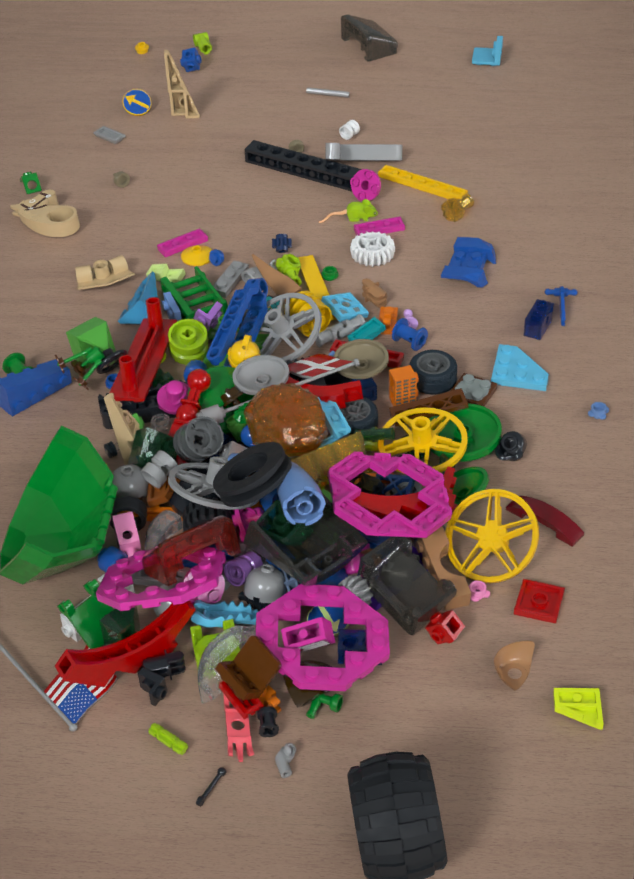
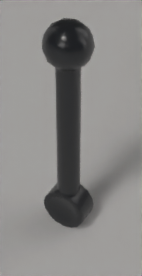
M224 767L218 769V774L203 795L198 797L196 805L201 807L205 802V798L221 776L226 775Z

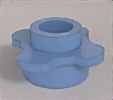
M594 402L591 405V410L588 411V415L603 420L606 419V413L609 412V408L603 402Z

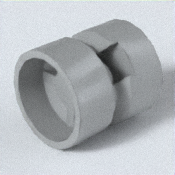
M161 450L151 459L152 463L148 462L140 471L143 478L156 488H160L167 481L169 472L178 466L170 455Z

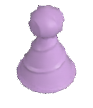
M405 309L403 314L408 320V326L416 329L418 321L413 317L410 309Z

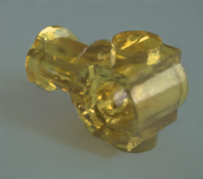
M469 194L463 195L461 199H448L441 206L443 216L448 221L456 222L464 216L466 208L474 205V200Z

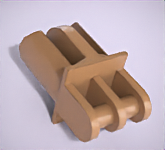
M363 279L362 296L365 297V302L370 301L378 308L386 307L387 292L379 287V282L374 283L370 279Z

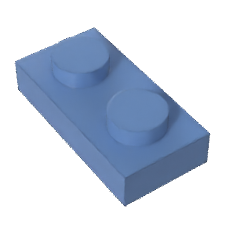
M163 293L164 300L162 301L164 311L167 310L168 318L176 319L177 322L182 320L181 311L171 293Z

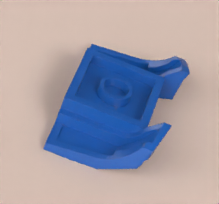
M457 237L453 246L454 254L449 265L444 267L441 278L464 280L476 287L486 286L488 282L483 270L487 259L491 263L496 264V254L492 244L480 238Z

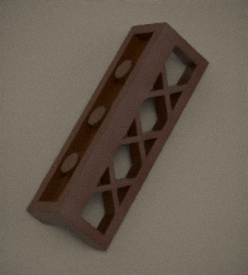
M462 388L390 407V419L397 414L415 408H436L450 413L468 408V402ZM418 413L406 417L413 420L414 418L419 416L430 418L439 415L433 413ZM397 422L393 424L395 427L400 426Z

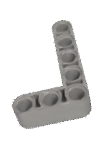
M325 143V159L332 161H402L403 145Z

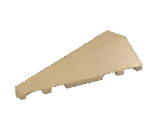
M164 50L171 115L200 118L170 52Z
M109 393L104 397V401L124 464L137 465L141 468L144 456L152 454L154 441L146 437L147 432L140 430L139 423L130 412L121 408L122 403L115 401L114 394Z

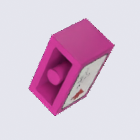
M323 617L281 629L284 648H300V653L335 643L331 621Z

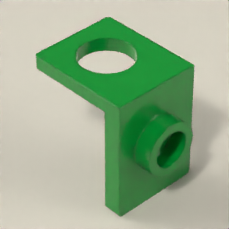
M37 172L23 173L20 182H23L26 194L42 191ZM29 181H35L37 187L32 190L28 188L27 184Z

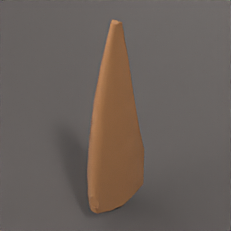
M252 254V258L262 277L277 296L301 292V287L290 277L280 273L255 254Z

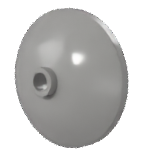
M254 356L244 360L235 368L232 376L233 383L243 393L254 396L267 395L277 391L287 382L289 367L284 360L276 356Z

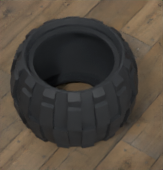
M395 751L374 755L360 761L359 766L351 767L347 774L365 877L367 879H426L433 876L436 870L444 869L448 859L429 760L423 754L414 756L412 752Z

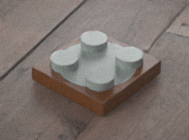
M463 373L452 390L462 388L469 404H477L484 407L496 391L498 383Z

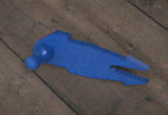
M564 286L545 290L546 295L559 296L561 326H565L564 297L568 295L576 296L578 293L576 289L569 290L564 288Z

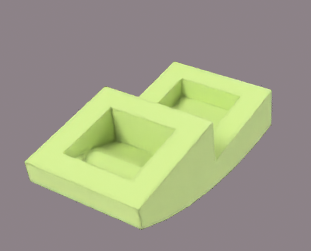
M152 264L146 273L148 276L153 271L156 281L167 277L173 283L181 281L186 275L184 269H169L167 264Z

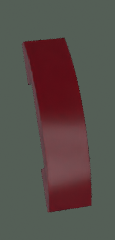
M519 496L531 507L537 522L556 532L557 539L573 547L584 536L583 530L557 508L532 497ZM513 500L506 506L507 511L521 519L527 515L526 511Z

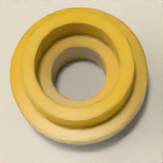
M139 42L135 45V50L138 54L148 52L149 45L145 42Z

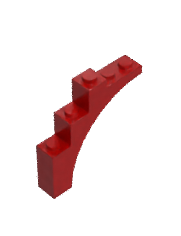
M448 466L443 475L444 487L447 489L448 503L453 513L458 504L454 503L456 495L452 494L457 477L453 476L455 468ZM361 492L360 496L353 500L380 519H383L395 510L407 519L413 520L430 507L418 499L419 492L399 496H384Z
M190 600L183 604L173 605L172 603L157 619L128 638L94 649H66L55 664V668L63 681L105 687L116 671L136 674L142 666L143 660L147 659V657L152 658L164 655V650L167 653H172L178 645L175 638L196 609Z

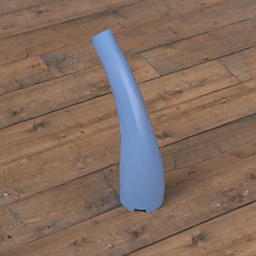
M232 453L228 457V461L239 453ZM291 461L292 467L285 476L283 482L276 488L284 515L290 523L294 525L296 523H305V526L311 525L323 516V510L326 505L325 499L315 480L303 468Z

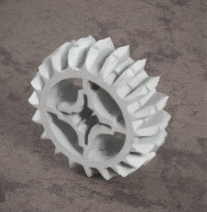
M366 231L365 234L360 233V236L357 235L355 239H352L350 252L355 262H359L360 265L365 264V266L371 265L373 267L374 265L380 266V264L385 265L386 262H390L394 256L395 246L393 239L389 235L386 236V233L381 234L380 231L369 233Z

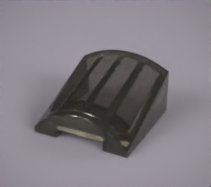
M323 494L326 505L323 510V516L317 522L305 526V523H296L294 525L286 519L269 531L264 532L253 520L249 523L243 543L304 586H310L324 581L346 566L365 548L368 541L354 526L334 514L333 504Z

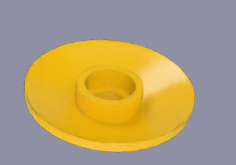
M204 245L190 246L182 251L181 260L190 266L208 264L210 262L209 253L212 249Z

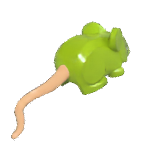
M364 199L362 203H349L343 211L328 214L319 223L326 221L332 215L347 214L349 221L358 222L360 219L368 221V217L377 216L378 212L368 199Z

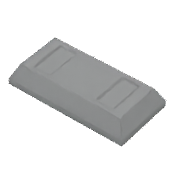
M102 126L93 132L97 137L113 144H117L125 138V134L106 126Z

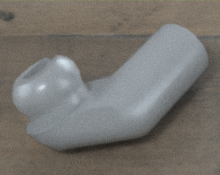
M292 743L285 744L275 757V762L282 778H287L292 774L289 763L296 753V747Z

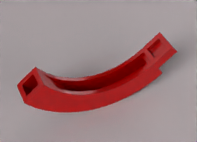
M289 376L287 382L281 388L299 381ZM360 380L330 386L305 383L277 394L278 398L297 407L314 401L315 397H319L324 402H328V400L336 402L340 409L346 408V402L363 399Z

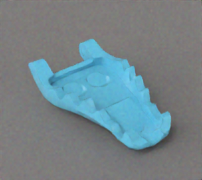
M197 600L194 602L196 610L191 616V621L205 628H223L222 622L233 619L234 625L253 624L256 626V613L259 611L257 609L252 610L250 604L244 606L242 601L239 605H235L233 600L229 604L225 601L207 604Z

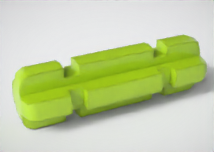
M153 723L149 728L148 732L150 735L156 737L157 740L169 748H172L176 753L185 754L188 749L186 742L181 741L180 738L165 730L159 724Z

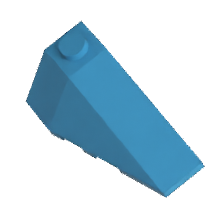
M153 271L141 282L135 291L133 298L128 302V310L124 309L118 319L120 324H141L144 318H148L146 300L150 297L158 298L156 278Z

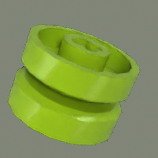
M194 319L179 320L170 327L168 340L171 357L183 365H187L192 360L203 361L209 350L206 327Z

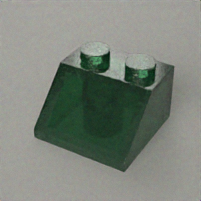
M277 499L252 526L253 530L284 545H302L313 532L312 524L305 526V523H296L295 525L290 523L284 515L280 501Z

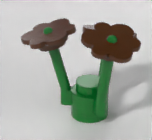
M97 346L89 347L65 360L55 355L58 362L57 365L60 366L63 373H65L63 369L66 367L65 364L71 363L74 371L81 376L78 379L74 376L72 378L79 383V386H83L87 390L89 388L86 387L88 384L86 380L103 363L101 360L105 358ZM87 354V355H86L87 360L84 361L83 363L80 362V361L78 362L77 360H75V359H77V358H79V357H81V356ZM88 363L94 364L91 367V369L86 373L85 366Z

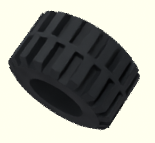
M213 497V499H210L222 502V500H218V498ZM190 502L183 512V536L185 541L189 542V545L197 543L208 545L233 539L235 533L232 520L233 510L217 509Z

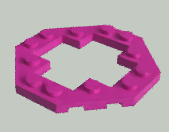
M354 451L329 468L328 479L334 514L366 535L427 538L451 519L452 509L449 507V497L447 489L444 487L443 474L411 454H402V457H391V453H374V456ZM368 468L383 477H387L398 469L425 486L419 492L418 499L430 507L413 520L407 519L395 510L383 519H380L353 501L360 496L361 489L349 481Z
M202 543L137 551L133 556L119 559L115 564L108 567L96 591L97 600L120 611L130 610L137 605H142V608L159 607L161 602L167 601L173 603V605L183 604L218 586V577H221L222 565L226 562L225 552L205 546ZM186 559L198 564L191 568L193 579L187 582H180L176 584V587L168 591L155 585L147 587L145 591L139 594L124 589L133 584L131 574L154 563L169 567Z
M300 584L256 613L255 635L281 662L282 666L278 672L283 676L286 674L299 689L346 691L352 687L353 682L359 678L363 679L374 670L375 666L379 663L383 664L389 659L388 619L344 586ZM301 606L343 608L344 624L365 625L366 652L345 651V668L300 666V648L278 647V620L300 621Z

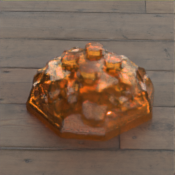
M280 383L279 385H271L260 389L244 409L253 444L277 442L283 447L288 457L315 454L329 433L326 426L325 412L318 397L308 389H303L295 383Z

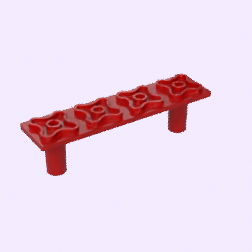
M150 297L146 300L148 318L142 320L127 355L119 358L120 370L109 392L114 394L115 401H145L169 345L168 332L177 320L162 318L160 299L157 297Z

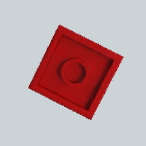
M523 579L514 608V615L556 624L565 587Z

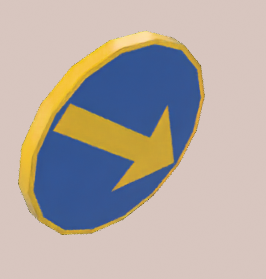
M139 89L128 91L122 100L124 109L134 116L146 114L152 105L150 96L145 91Z

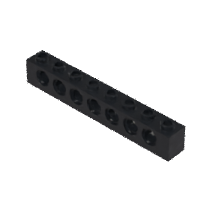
M253 140L245 148V162L351 192L350 180L358 171L362 170Z

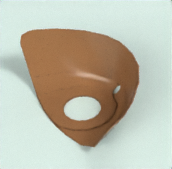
M519 641L502 647L495 655L494 665L496 672L501 680L514 691L523 685L529 675L535 647L532 641ZM512 668L519 669L522 672V676L518 679H512L508 676V671Z

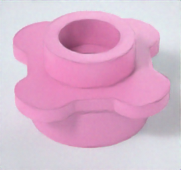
M476 580L470 583L469 589L472 601L478 602L482 598L490 596V591L486 590L484 582Z

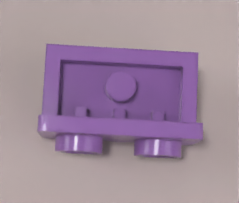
M217 301L208 314L198 308L193 319L201 322L206 327L208 333L211 328L214 329L217 326L218 318L222 315L220 311L223 305Z

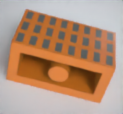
M411 365L389 370V399L393 406L416 401V397L419 395L417 389L419 377L417 372L413 371Z

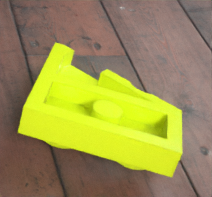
M599 688L553 689L555 712L603 730L604 723Z

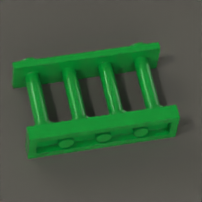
M198 266L194 267L195 276L175 283L170 282L167 277L160 278L162 293H171L181 311L182 320L193 319L197 310H191V307L208 301H212L213 304L200 308L206 314H208L217 301L223 305L220 311L222 315L225 314L228 308L226 299L220 296L206 278L205 273ZM194 283L199 284L197 287L182 292L176 290ZM201 292L206 293L205 296L190 301L183 299Z

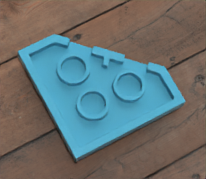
M499 344L491 382L498 383L497 385L546 391L549 374L517 346Z

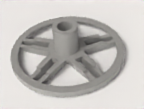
M286 293L267 301V308L278 301L280 303L277 309H271L266 313L265 320L259 332L270 333L262 345L261 355H271L283 339L295 350L292 354L281 357L287 363V360L293 361L302 356L315 342L321 329V312L317 304L310 297L301 293ZM290 298L304 300L312 308L290 316ZM315 318L312 333L303 344L294 329ZM292 335L301 346L299 349L288 339Z
M211 457L209 463L181 464L169 472L168 483L170 487L183 498L203 506L235 510L251 507L259 501L257 500L244 506L229 507L221 501L202 498L213 492L220 497L213 488V480L218 471L228 462L227 459L222 457ZM203 468L208 470L207 475L193 470L185 471V469ZM175 477L193 485L185 490L177 483Z

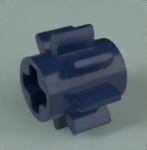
M277 234L276 239H272V248H276L277 253H286L288 248H292V240L288 238L287 234Z

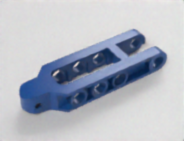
M263 278L249 279L243 289L235 290L206 355L212 365H219L224 360L228 349L236 341L244 339L245 334L252 336V341L255 342L265 315L268 312L266 301L268 286ZM248 310L247 313H246V316H245V318H244V320H243V322H242L243 315H244L245 311ZM242 323V325H241V327H240V329H239V331H238V334H237V336H236V331H237L239 325ZM227 356V359L223 366L232 367L228 361Z

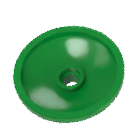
M468 467L454 473L453 476L457 477L452 493L456 495L454 503L459 505L470 495L486 490L489 483V475L485 469L481 467Z

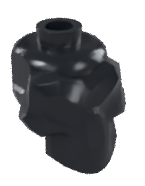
M507 432L502 436L499 445L495 448V454L502 461H518L523 457L527 441L518 432Z

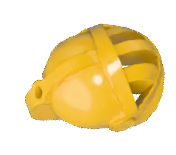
M245 334L244 339L236 341L228 349L227 355L232 368H236L244 360L261 354L258 345L252 341V336Z

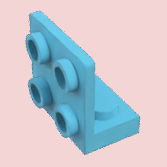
M497 36V41H494L493 48L475 47L472 64L500 65L503 36Z

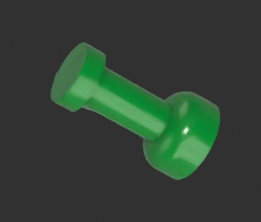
M321 694L311 701L312 703L306 716L314 719L321 703L329 705L331 711L338 713L342 707L343 695L334 694L331 697Z

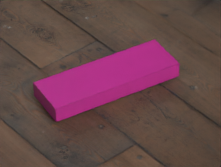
M400 216L354 225V231L358 236H360V233L365 234L366 231L369 233L380 231L383 234L405 230V224Z
M199 228L157 245V249L166 258L190 246L207 242L208 236Z

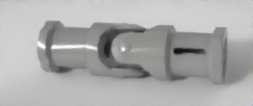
M358 314L351 320L346 319L329 326L318 334L315 343L320 348L325 343L339 340L350 335L365 324L366 321L361 314Z

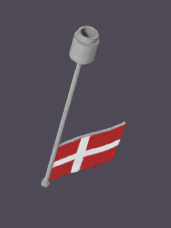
M324 354L310 356L288 365L289 373L308 379L251 400L253 402L260 401L355 365L357 367L360 365L358 359L353 361L341 360ZM249 401L227 409L216 404L200 410L196 417H209L220 424L224 422L225 413L238 409L239 406Z

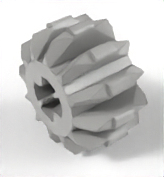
M350 575L338 584V586L346 587L368 605L372 603L371 597L373 594L370 592L371 587L367 585V580H363L361 575Z

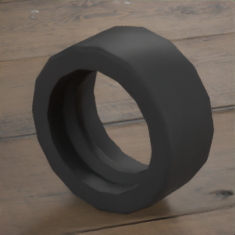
M132 496L116 498L109 523L114 529L112 516L117 515L121 511H132L139 515L134 518L137 531L144 528L147 522V506L145 503Z

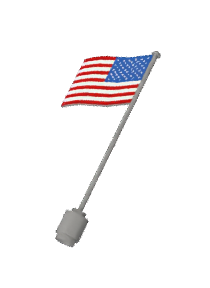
M0 643V650L68 724L69 730L72 732L77 730V723L87 710L100 700L117 680V676L113 674L105 687L66 682L58 674L43 691Z

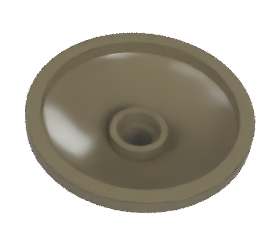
M370 339L349 341L340 346L334 354L335 358L353 361L358 359L359 366L355 367L354 365L338 371L341 375L356 380L376 376L386 368L389 361L387 349L381 343Z

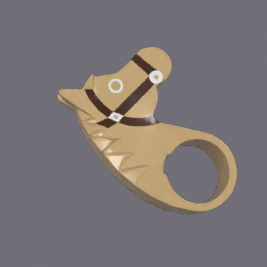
M45 190L32 199L23 200L16 205H10L11 209L15 210L12 212L14 216H18L27 227L44 236L65 237L74 234L80 228L77 210L72 206L58 205L54 190Z

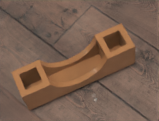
M441 526L427 538H418L415 544L418 553H421L423 556L424 568L428 569L430 573V583L437 590L438 602L442 603L445 611L468 606L470 604L471 591L464 576L448 572L440 562L442 558L448 555L449 540L443 526Z

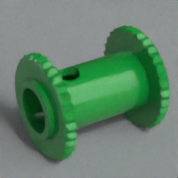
M18 352L7 356L2 364L3 371L8 374L12 372L17 374L23 372L25 368L33 369V367H26L24 365L25 356Z

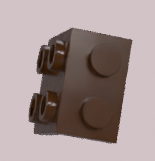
M253 635L249 637L233 661L219 662L215 670L220 674L221 679L230 685L238 698L249 700L261 696L282 664L258 636Z

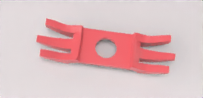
M223 693L228 756L233 757V743H236L237 759L239 762H243V743H246L248 756L254 755L250 736L249 715L248 718L243 719L233 705L232 707L229 706V700ZM234 721H240L244 724V728L236 730L232 728L231 724Z

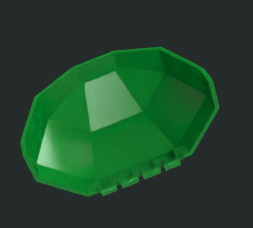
M62 425L54 435L30 477L8 526L0 551L1 576L23 585L64 572L96 557L105 543L118 487L113 485L114 475L87 437Z

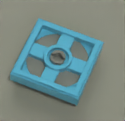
M351 292L322 297L321 301L330 308L332 314L339 322L346 319L351 320L358 314H361L364 318H367L369 312Z

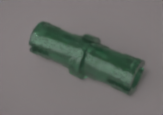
M393 427L356 429L354 437L358 441L378 442V440H394L395 430Z

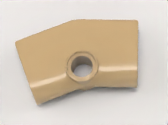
M123 255L108 261L97 260L93 263V268H91V265L75 267L78 290L108 286L135 275V273L128 270V265Z

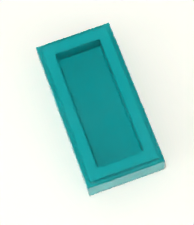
M373 317L348 335V341L357 339L372 340L385 331L386 326L376 317Z

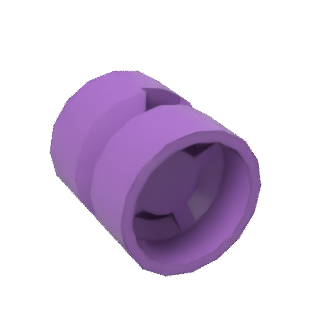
M252 551L246 552L225 564V577L231 585L241 586L245 584L246 577L250 571L262 566L263 562L256 553Z

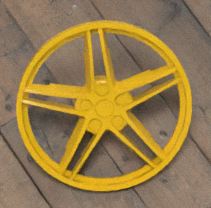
M415 408L397 414L383 426L378 437L379 453L396 455L415 450V457L419 460V453H425L424 463L427 465L430 449L456 453L448 461L432 467L440 473L446 471L448 466L453 467L459 462L466 452L468 444L467 431L463 423L453 414L436 408ZM418 413H433L440 415L439 417L434 418L431 422L427 417L424 416L416 417L413 420L406 417ZM450 420L460 430L461 443L452 441L450 438L438 436ZM397 422L408 436L392 441L393 443L384 446V438L387 431Z
M501 489L482 490L467 497L453 511L445 531L449 540L448 556L452 564L466 577L484 583L506 581L519 574L530 563L539 541V526L531 507L518 495ZM493 496H495V520H491ZM489 497L486 524L484 526L458 519L469 505ZM500 497H505L518 503L526 511L529 518L502 525ZM456 522L477 528L476 534L455 526ZM531 522V524L508 532L507 530L508 528ZM453 530L478 540V543L463 564L459 562L453 549ZM532 530L530 549L518 565L515 556L509 548V540ZM480 548L483 549L466 569L465 567L470 562V560L473 559ZM490 552L496 555L508 571L505 574L492 577L472 573L476 566L480 565ZM501 552H506L515 567L513 570H511L501 556Z

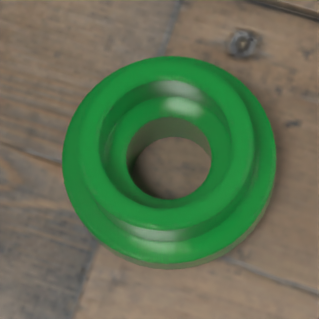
M333 266L325 267L321 273L322 278L327 281H333L338 278V271Z

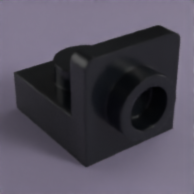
M142 668L138 673L140 687L149 693L151 705L156 706L167 694L165 677Z

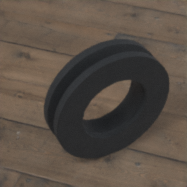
M277 442L257 444L230 459L216 474L213 480V488L220 495V499L226 506L239 507L253 503L272 492L283 482L292 467L291 460L285 454L283 447Z

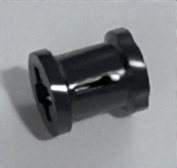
M263 707L257 712V718L260 720L259 734L262 737H274L278 734L279 726L276 724L277 710L273 707Z

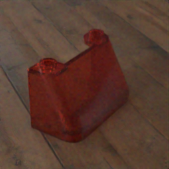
M217 516L162 541L143 556L142 565L145 574L166 586L177 583L176 573L179 569L184 568L181 558L213 544L216 545L217 550H226L230 556L241 553L233 521L226 516Z

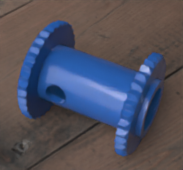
M406 318L398 320L392 330V339L394 341H399L402 338L411 343V348L414 351L421 349L428 337L426 328L422 327L416 330L408 326Z

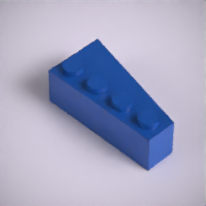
M57 359L38 364L33 369L25 368L23 372L7 374V377L0 378V407L13 417L71 384L70 369L66 366L63 368L65 371L63 373L60 366L57 365Z

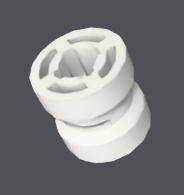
M350 120L340 127L339 133L343 139L349 140L360 131V126L355 120Z

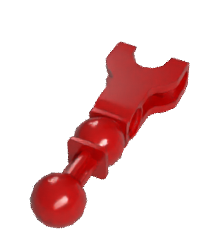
M195 369L188 375L187 383L190 388L187 400H180L182 405L176 410V418L171 426L167 440L154 449L151 459L161 450L170 455L177 464L188 463L177 455L173 446V438L175 432L182 425L197 418L196 414L202 410L198 403L201 392L206 391L211 385V377L207 371Z

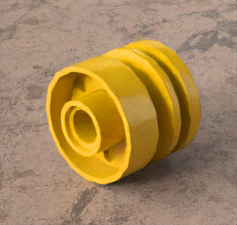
M309 291L298 292L307 295L317 304L322 318L320 332L326 330L332 318L330 308ZM290 298V316L312 308L304 300ZM315 318L297 329L303 335L309 337L314 327Z

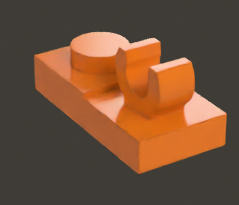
M380 307L379 321L386 326V330L381 334L392 335V330L397 323L398 307Z

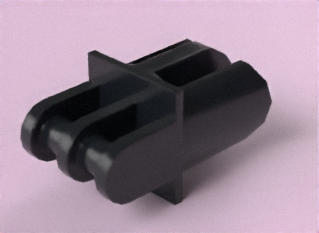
M164 650V655L143 660V667L163 677L170 676V680H172L173 675L184 673L186 670L185 660L183 659L184 654L181 651L167 653Z

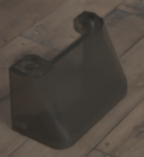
M349 14L341 17V39L348 41L350 37H354L361 43V50L366 52L364 59L367 62L397 54V40L373 20Z
M391 536L361 557L358 575H361L363 580H367V585L371 587L370 592L373 594V597L409 635H415L430 621L431 616L439 612L455 597L457 589L450 580L441 579L438 582L412 555L413 544L408 537Z

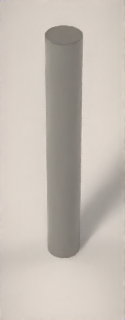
M309 87L306 90L309 94L347 98L350 96V92Z

